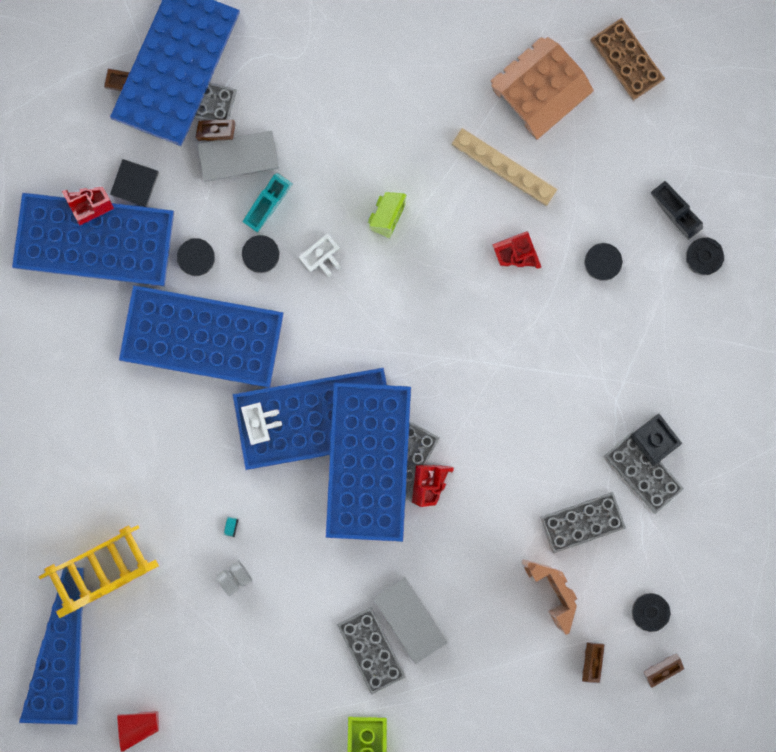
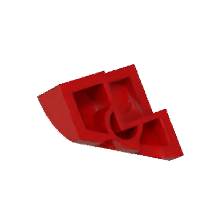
M94 187L93 189L81 188L79 192L70 193L68 190L62 191L79 226L114 209L103 187Z
M528 231L492 244L500 266L515 265L523 268L524 266L537 269L542 268Z
M443 465L416 466L411 503L419 507L436 506L440 493L447 485L444 483L448 472L453 473L454 467Z
M158 711L117 715L120 751L129 749L159 731Z

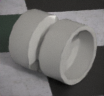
M239 560L229 567V571L223 570L216 575L218 582L228 596L237 592L239 585L246 586L252 582L251 576Z

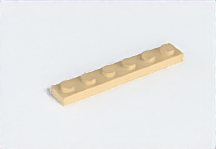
M463 128L452 142V146L545 206L549 204L558 190Z

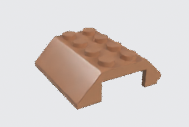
M549 37L538 39L532 45L533 50L528 48L517 57L519 62L514 60L503 69L505 74L500 72L491 80L492 90L499 98L503 96L526 122L525 127L536 140L594 92L584 71L559 43Z
M523 559L521 563L525 566L524 569L529 578L533 576L537 582L547 577L561 602L559 606L548 612L556 627L565 635L569 634L577 608L575 603L577 597L572 589L566 587L565 583L568 581L562 571L556 570V568Z

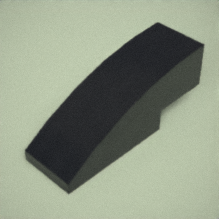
M666 181L651 191V195L688 240L703 229V222L690 210V206Z

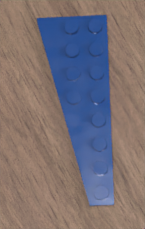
M66 567L62 571L60 580L69 598L75 602L80 599L79 595L81 593ZM76 567L84 582V568ZM58 592L52 605L51 615L46 626V632L41 643L19 723L78 724L83 606L59 618L56 611L63 608V602Z

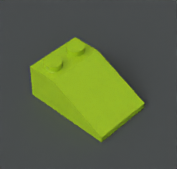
M385 192L384 196L380 195L376 203L378 209L376 213H371L367 222L370 224L369 229L390 239L406 206L407 195L395 192Z
M348 717L347 752H387V718Z

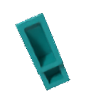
M279 173L274 174L242 222L258 233L279 206L293 183Z

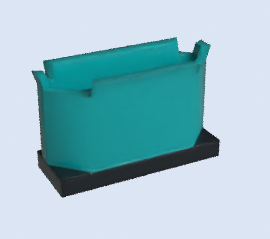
M228 517L224 529L225 534L223 535L235 537L239 519Z

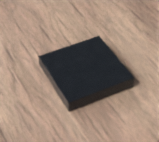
M122 159L110 195L147 207L159 171Z
M659 413L630 435L652 466L658 464L683 444Z

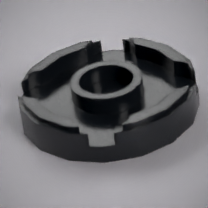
M253 236L246 241L242 248L244 264L255 273L269 272L276 267L279 261L280 252L278 245L268 236Z
M709 237L693 241L686 251L688 267L694 273L701 276L717 272L724 262L722 246L716 240Z
M191 238L179 247L177 262L186 274L201 276L207 274L213 268L215 253L207 241L200 238Z
M608 243L594 245L588 250L584 259L585 270L589 276L599 281L611 280L617 276L623 263L619 250Z
M646 593L639 596L633 603L631 610L632 619L635 624L648 632L661 630L669 622L671 615L670 606L662 596L654 593Z

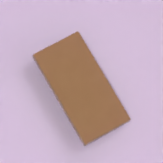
M620 18L591 38L590 41L633 101L665 80V77L623 18Z

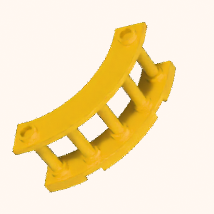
M128 525L120 529L119 535L57 567L55 564L44 569L45 573L38 576L40 580L50 576L63 602V608L56 611L59 618L159 567L156 559L151 562L145 560L131 533L139 529L138 525L132 528ZM125 537L138 563V569L132 572L130 569L127 570L114 542ZM105 547L108 548L121 573L119 574L121 578L113 582L110 579L107 580L94 554ZM86 557L101 583L99 585L100 589L92 593L90 590H87L74 564ZM66 567L81 593L79 595L80 599L75 602L69 598L57 574L58 571Z

